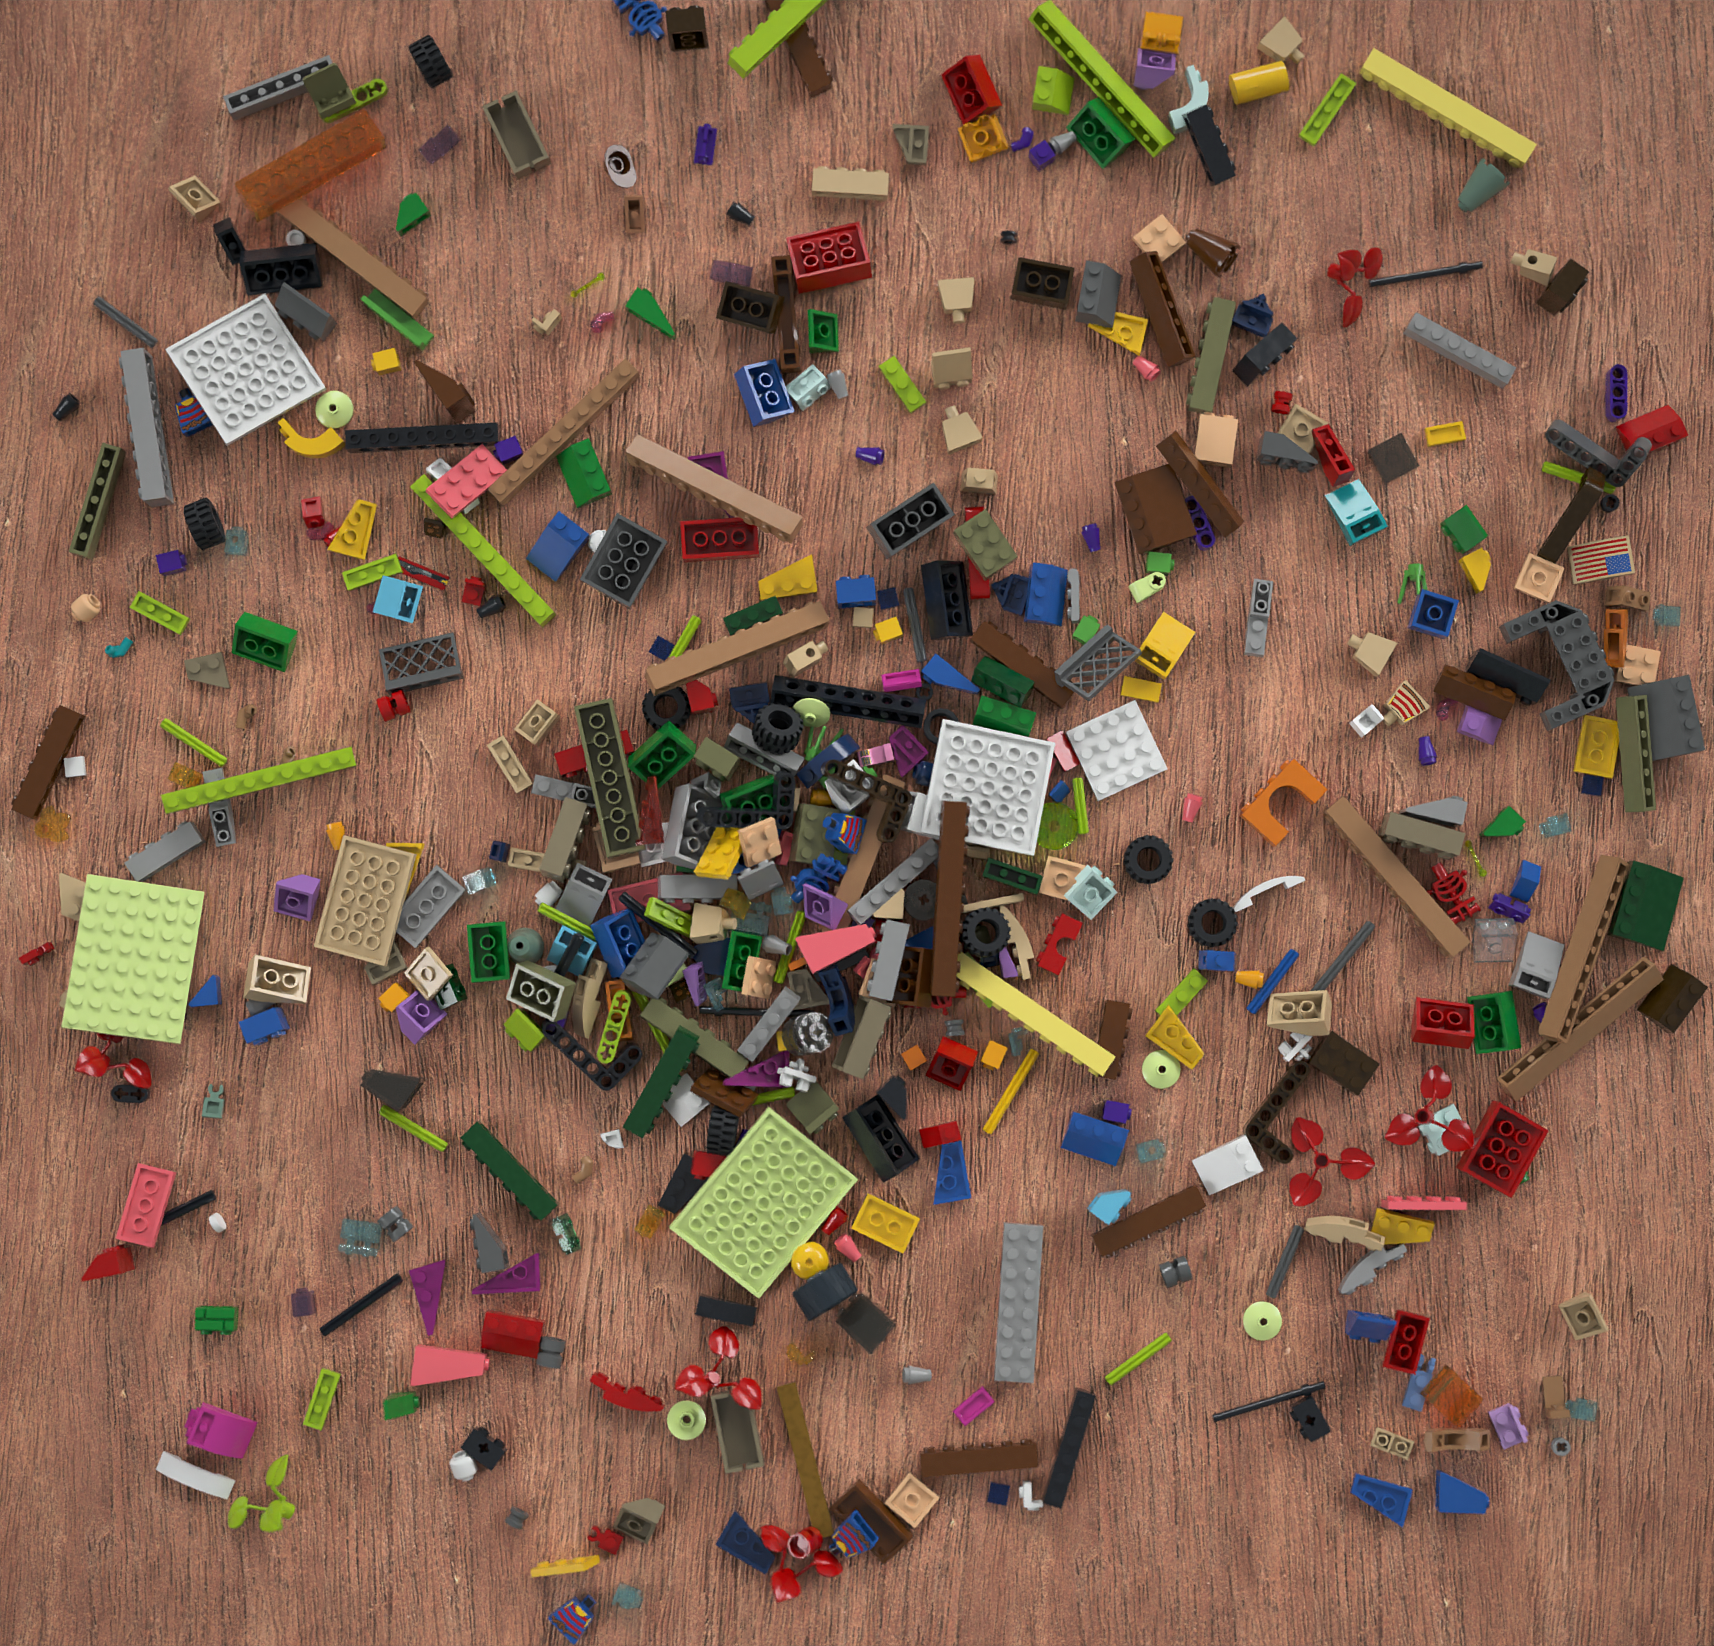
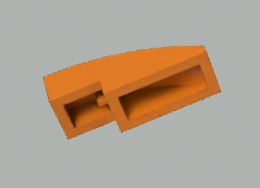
M1606 609L1604 652L1606 655L1605 661L1611 667H1624L1628 609Z
M622 980L605 982L609 1011L615 993L619 990H626ZM624 994L621 997H617L619 1005L618 1007L614 1005L613 1008L622 1009L623 1002L628 1001L625 999ZM629 1009L619 1042L634 1040ZM615 1012L611 1015V1019L613 1022L618 1023L622 1021V1015ZM612 1031L613 1040H615L617 1038V1034L614 1031Z

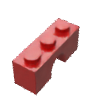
M1063 913L1060 917L1056 915L1052 926L1055 928L1052 934H1047L1044 944H1046L1044 952L1040 950L1036 961L1039 962L1037 966L1059 976L1067 958L1057 952L1056 944L1061 938L1075 941L1083 923Z

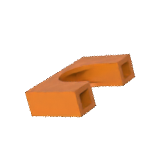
M1294 758L1290 762L1286 760L1279 767L1281 769L1277 776L1273 774L1266 781L1268 786L1265 789L1260 788L1254 794L1256 799L1252 803L1247 802L1241 808L1243 813L1240 817L1273 847L1277 846L1289 831L1270 813L1269 799L1271 794L1278 788L1289 787L1296 790L1313 805L1328 790Z

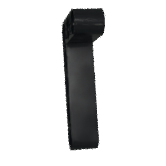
M785 771L776 773L773 783L772 809L701 807L696 813V818L707 827L746 828L760 822V817L766 814L767 818L772 817L775 819L777 829H787L793 822L795 778ZM787 776V777H788V782H787V784L782 785V784H781L782 778H784V777ZM786 795V802L780 804V798ZM710 812V819L704 821V814ZM725 813H729V819L723 822L722 816ZM747 813V821L741 822L742 815ZM785 815V821L779 824V817Z
M545 1019L541 1024L545 1037L604 1091L611 1090L642 1058V1050L638 1044L630 1042L614 1056L610 1063L604 1066L557 1021L553 1022ZM554 1024L556 1028L553 1032L545 1031L547 1025ZM563 1037L569 1038V1043L564 1046L560 1045V1040ZM637 1049L638 1052L635 1056H628L629 1050ZM581 1050L583 1051L582 1057L574 1058V1052ZM594 1063L597 1065V1068L594 1071H588L587 1067L589 1064ZM617 1063H624L623 1069L619 1071L614 1069ZM605 1076L611 1078L608 1084H602L601 1079Z

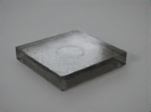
M1402 433L1367 451L1384 484L1419 467Z

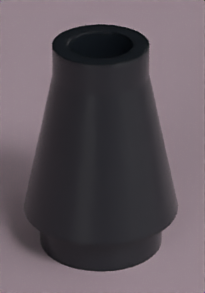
M734 201L726 215L730 216L729 219L748 226L751 225L755 218L744 206Z
M71 393L64 395L52 413L57 420L62 421L63 418L79 408L80 401Z
M493 595L476 610L480 618L483 619L487 616L503 612L506 604L500 595Z

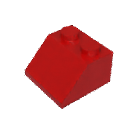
M698 680L686 683L691 712L694 716L716 711L715 706H719L715 692L712 693L709 687Z
M943 1036L925 1076L961 1091L972 1069L978 1051Z

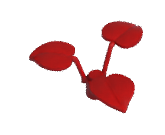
M1373 247L1367 251L1363 261V268H1358L1361 264V253L1354 249L1338 253L1340 265L1332 263L1328 268V277L1338 280L1337 284L1351 293V296L1346 298L1343 307L1344 328L1350 326L1358 319L1362 312L1363 301L1361 296H1356V293L1343 282L1351 280L1356 272L1365 271L1366 279L1374 278L1379 273L1383 261L1382 250L1378 247Z
M96 1033L100 1039L108 1041L107 1045L101 1052L94 1046L86 1047L81 1051L76 1061L75 1072L91 1077H101L106 1073V1070L125 1067L123 1076L131 1085L142 1089H148L152 1085L150 1069L142 1059L132 1058L128 1064L109 1065L110 1058L104 1053L112 1042L120 1043L124 1036Z
M1434 1065L1426 1072L1420 1084L1422 1096L1432 1098V1100L1424 1108L1416 1111L1415 1119L1413 1116L1405 1113L1394 1117L1385 1135V1139L1397 1145H1412L1421 1136L1417 1126L1432 1123L1446 1129L1441 1136L1442 1143L1446 1149L1453 1152L1471 1150L1474 1147V1134L1471 1127L1465 1121L1452 1119L1449 1126L1435 1121L1434 1113L1429 1110L1435 1103L1436 1098L1445 1099L1452 1091L1450 1077L1439 1065Z
M1297 1117L1291 1130L1293 1145L1300 1152H1307L1311 1148L1316 1155L1314 1157L1316 1168L1311 1177L1306 1173H1299L1292 1177L1289 1191L1293 1205L1296 1207L1306 1206L1319 1198L1322 1192V1184L1314 1178L1318 1170L1325 1169L1329 1163L1342 1164V1174L1348 1179L1357 1180L1364 1177L1375 1166L1374 1160L1365 1151L1355 1147L1346 1148L1341 1152L1342 1161L1329 1159L1327 1154L1319 1153L1314 1147L1320 1145L1323 1141L1324 1134L1320 1125L1314 1121Z
M721 1326L714 1330L708 1339L710 1350L716 1355H721L713 1369L704 1375V1371L700 1366H687L677 1377L674 1390L692 1397H702L706 1392L711 1391L715 1387L719 1389L720 1387L735 1386L731 1391L734 1401L747 1409L759 1410L762 1407V1393L759 1384L754 1379L744 1377L739 1383H719L720 1377L715 1372L723 1361L724 1356L732 1359L739 1350V1342L734 1332L726 1326Z
M764 1525L760 1528L761 1538L765 1547L772 1552L779 1553L782 1551L783 1553L778 1571L774 1572L771 1576L772 1592L777 1604L799 1596L801 1588L796 1579L812 1566H816V1572L824 1577H835L843 1572L841 1563L832 1553L819 1550L813 1555L814 1562H811L794 1575L793 1570L790 1568H783L787 1554L786 1549H788L787 1544L790 1538L789 1534L773 1525Z

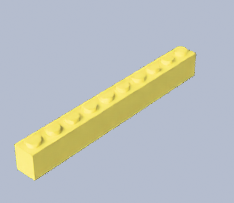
M1373 48L1359 72L1365 80L1377 83L1382 90H1389L1399 100H1406L1411 103L1414 109H1421L1431 119H1438L1443 122L1445 127L1455 129L1460 132L1459 134L1462 137L1472 139L1476 142V145L1484 149L1487 148L1498 158H1504L1515 168L1519 167L1522 169L1537 145Z
M958 953L957 961H960V972L956 974V977L961 979L959 982L968 990L970 987L977 990L975 994L983 1000L986 998L992 1000L993 1003L991 1005L999 1011L1002 1009L1008 1011V1017L1016 1022L1018 1020L1024 1022L1025 1025L1023 1027L1033 1033L1035 1030L1041 1034L1039 1038L1048 1044L1051 1041L1057 1045L1055 1049L1064 1055L1067 1052L1073 1056L1071 1060L1080 1066L1083 1063L1089 1066L1088 1071L1096 1077L1099 1074L1104 1075L1115 1059L1113 1054L964 953Z

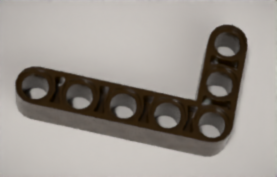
M1590 466L1586 469L1580 480L1577 493L1537 554L1538 557L1556 564L1602 494L1606 475Z
M838 760L825 761L821 765V773L825 777L888 803L876 835L878 840L883 843L895 841L912 800L911 793L904 788ZM830 763L835 766V772L833 774L829 773L828 771V765ZM847 771H850L852 773L853 777L851 781H848L845 778V773ZM865 778L870 782V786L867 789L863 786ZM882 786H885L887 788V794L885 796H883L880 793V788ZM899 793L904 795L903 803H900L897 799ZM892 811H895L898 815L896 821L891 819ZM885 829H888L891 833L889 839L884 837Z
M1295 1061L1289 1066L1243 1127V1134L1250 1141L1282 1164L1292 1161L1293 1151L1266 1129L1308 1076L1310 1068L1304 1061ZM1298 1064L1304 1067V1072L1301 1075L1295 1072V1067ZM1287 1079L1292 1082L1290 1090H1285L1283 1087V1083ZM1274 1095H1279L1281 1098V1102L1277 1106L1273 1105L1271 1101ZM1263 1110H1267L1269 1113V1118L1266 1121L1260 1119V1113ZM1252 1125L1257 1127V1134L1255 1136L1248 1134V1129ZM1270 1137L1273 1141L1270 1148H1265L1263 1144L1264 1139ZM1283 1149L1288 1152V1157L1285 1160L1279 1158V1152Z

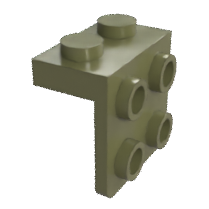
M332 63L303 78V82L322 119L332 116L334 113L349 108L356 103L336 63Z
M817 1081L810 1084L808 1092H799L787 1102V1107L802 1123L809 1134L812 1132L817 1134L824 1128L822 1124L827 1119L831 1122L839 1115L837 1111L840 1108Z

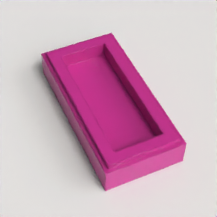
M919 669L881 675L884 692L922 687Z
M982 1386L957 1406L953 1412L962 1424L966 1426L995 1401Z

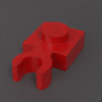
M46 942L39 948H35L19 957L22 965L29 964V966H33L40 962L39 958L55 948L52 942Z
M593 1525L591 1529L597 1532V1536L592 1537L588 1535L587 1539L591 1542L599 1541L598 1548L616 1555L624 1536L608 1528L603 1533L598 1526Z

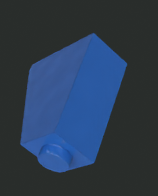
M1436 1470L1435 1509L1438 1512L1486 1514V1509L1489 1508V1497H1486V1493L1441 1470Z

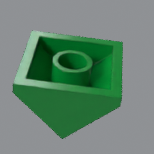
M808 309L809 352H839L838 314Z

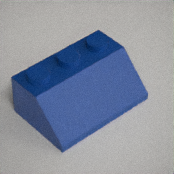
M776 359L743 366L734 374L753 427L771 423L795 412Z
M1034 562L1030 565L1024 622L1062 626L1067 569Z
M629 908L603 917L590 925L612 978L621 976L645 942L634 913Z
M1072 1111L1060 1148L1116 1166L1129 1130Z

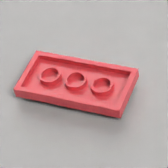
M481 444L426 488L425 492L453 519L485 493L507 469Z
M683 872L675 873V874H671V875H683ZM658 878L607 890L613 914L628 908L619 901V897L623 892H627L645 908L649 898L655 897L658 899ZM675 900V903H667L682 912L691 910L690 903H682V900ZM634 913L637 923L644 921Z
M138 1163L115 1239L151 1248L155 1247L176 1172Z
M1387 1196V1199H1381V1207L1408 1210H1466V1202L1461 1201V1198L1457 1196H1445V1200H1441V1197L1426 1196V1200H1422V1197L1406 1196V1199H1402L1399 1196Z

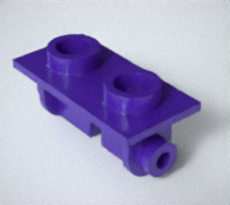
M710 124L698 127L694 163L713 165L717 128H711Z
M1495 893L1492 900L1494 901L1488 908L1495 913L1507 916L1513 921L1524 923L1530 917L1531 908H1528V905L1517 900L1514 901L1513 905H1510L1512 898L1502 893Z

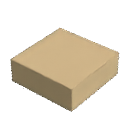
M854 607L853 627L872 628L873 608Z

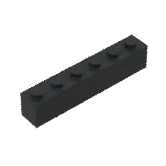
M1075 1388L1041 1499L1044 1504L1062 1509L1096 1395L1093 1392Z

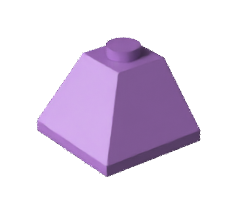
M1138 48L1134 87L1153 89L1174 75L1176 53Z
M1466 705L1457 733L1493 745L1502 719Z
M301 874L277 881L274 912L311 921L319 895L320 879Z
M418 990L396 1007L401 1031L414 1045L428 1035L447 1016V1013L444 1010H440L438 1004L433 999L427 1001Z

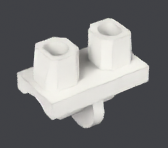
M1292 1032L1290 1036L1297 1043L1291 1047L1286 1041H1283L1278 1047V1050L1283 1055L1282 1058L1286 1062H1289L1298 1052L1299 1054L1295 1058L1297 1061H1301L1303 1058L1309 1061L1311 1057L1308 1052L1312 1047L1310 1045H1307L1304 1049L1302 1047L1312 1036Z
M800 1058L796 1063L790 1062L789 1067L794 1069L779 1067L777 1071L778 1074H781L780 1085L791 1087L793 1079L798 1080L796 1090L800 1092H808L810 1084L815 1083L817 1077L802 1072H808L809 1067L804 1066L805 1061Z

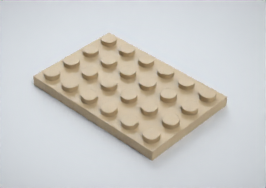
M343 835L314 947L387 966L417 854Z

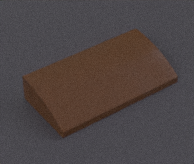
M860 1479L847 1489L829 1508L842 1522L855 1509L879 1538L875 1546L869 1550L883 1564L908 1544L913 1537V1533Z

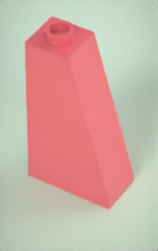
M867 924L799 936L795 938V941L812 974L875 943L874 938L877 936L872 926L868 928Z
M418 1344L415 1348L410 1386L483 1375L485 1370H489L490 1359H487L488 1353Z

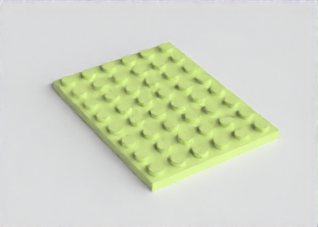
M87 874L62 1028L180 1044L205 892Z
M768 1107L670 1224L669 1228L759 1299L791 1261L793 1252L807 1242L857 1182L858 1178Z

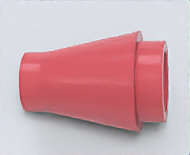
M1137 356L1132 362L1146 381L1153 382L1161 372L1158 365L1142 356Z
M1188 793L1187 797H1184L1182 820L1193 823L1203 803L1201 802V796Z
M844 1233L835 1240L836 1249L853 1263L861 1257L850 1235L848 1236Z

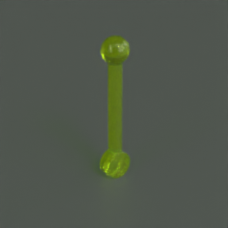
M598 273L595 279L588 282L578 290L571 291V297L575 298L578 296V293L582 292L592 284L596 283L599 280L603 281L605 279V275L603 273Z
M1466 840L1465 846L1469 848L1479 869V876L1485 877L1487 871L1482 868L1472 848V842Z

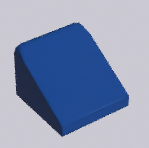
M1060 780L1048 796L1055 803L1060 804L1070 793V789Z

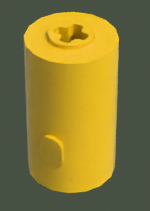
M1280 60L1229 75V86L1234 103L1240 105L1289 91V78L1283 61Z

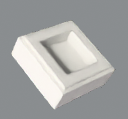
M84 756L64 758L65 777L86 776Z

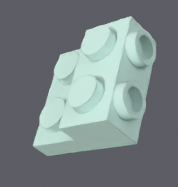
M1087 865L1075 877L1077 882L1064 895L1090 920L1117 894V891L1113 888L1114 882L1107 876L1102 878L1101 875L1103 873L1095 865L1092 868Z
M1454 1104L1434 1112V1120L1446 1126H1449L1452 1119L1462 1120ZM1432 1123L1429 1125L1420 1124L1418 1126L1422 1136H1426L1429 1142L1427 1147L1431 1154L1435 1153L1436 1156H1440L1450 1151L1444 1147L1441 1140L1442 1133L1446 1129Z

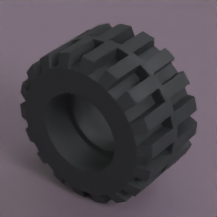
M430 35L409 45V52L429 87L433 89L452 78V72Z
M203 498L184 506V517L195 543L201 550L225 542L223 525L214 505L208 498Z
M676 687L656 696L649 689L650 691L644 695L642 712L646 721L654 729L659 730L668 720L678 729L687 723L691 707L689 698L681 687ZM663 697H672L678 704L676 714L670 718H661L656 713V703Z
M769 703V706L764 705L758 711L752 728V735L757 745L763 747L762 750H768L772 754H782L783 752L787 754L790 750L793 751L795 749L804 725L803 719L800 718L801 715L796 713L794 708H789L786 704L784 706L781 703L776 705Z
M1145 835L1135 839L1126 848L1123 863L1126 867V872L1136 882L1153 884L1161 881L1171 871L1173 853L1169 849L1168 843H1165L1163 839L1153 835ZM1149 848L1158 854L1159 865L1155 870L1145 871L1140 868L1137 856L1141 850Z
M1212 898L1197 903L1191 909L1187 919V928H1189L1190 936L1202 946L1218 947L1226 944L1237 931L1236 926H1238V922H1236L1237 915L1233 912L1234 909L1227 902L1221 901V899ZM1207 912H1217L1222 917L1223 928L1219 933L1208 934L1202 928L1201 920Z
M989 907L971 912L962 922L963 930L960 940L964 943L963 947L968 949L970 954H975L976 957L986 958L1001 952L1008 945L1007 942L1011 937L1009 935L1011 927H1008V919L1005 920V915L998 913L997 909L992 910ZM985 921L994 927L995 939L993 942L984 944L977 939L975 927L979 922Z
M717 1105L712 1108L706 1150L707 1153L728 1156L735 1146L739 1117Z

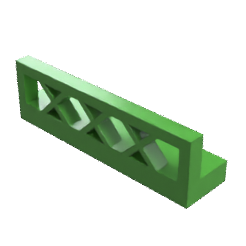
M374 289L368 297L362 296L361 301L366 307L423 351L434 338L432 333L378 290Z

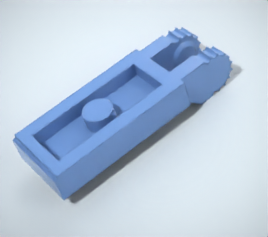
M1422 1354L1419 1359L1416 1375H1410L1402 1406L1420 1412L1423 1409L1436 1359L1430 1358L1426 1372L1420 1370L1424 1362V1355Z

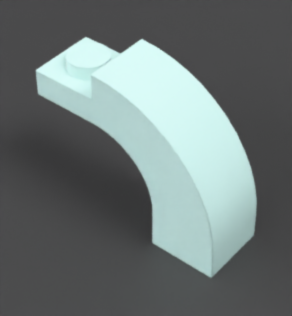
M1194 65L1186 67L1185 76L1191 91L1190 102L1182 108L1169 111L1168 114L1173 135L1188 130L1182 114L1201 105H1206L1208 101L1209 89L1207 80L1199 82L1201 81L1199 71L1195 70Z

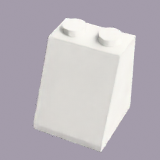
M910 792L912 800L900 830L939 840L938 836L920 833L927 795L919 792ZM903 794L901 795L900 803L904 802Z

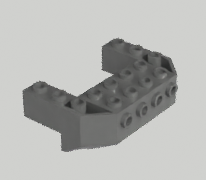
M1557 600L1499 626L1506 644L1537 630L1539 634L1548 631L1577 693L1569 696V701L1539 714L1547 731L1605 706L1614 683L1613 669L1605 661V652L1597 644V635L1594 631H1591L1588 625L1590 621L1586 613L1583 614L1581 609Z

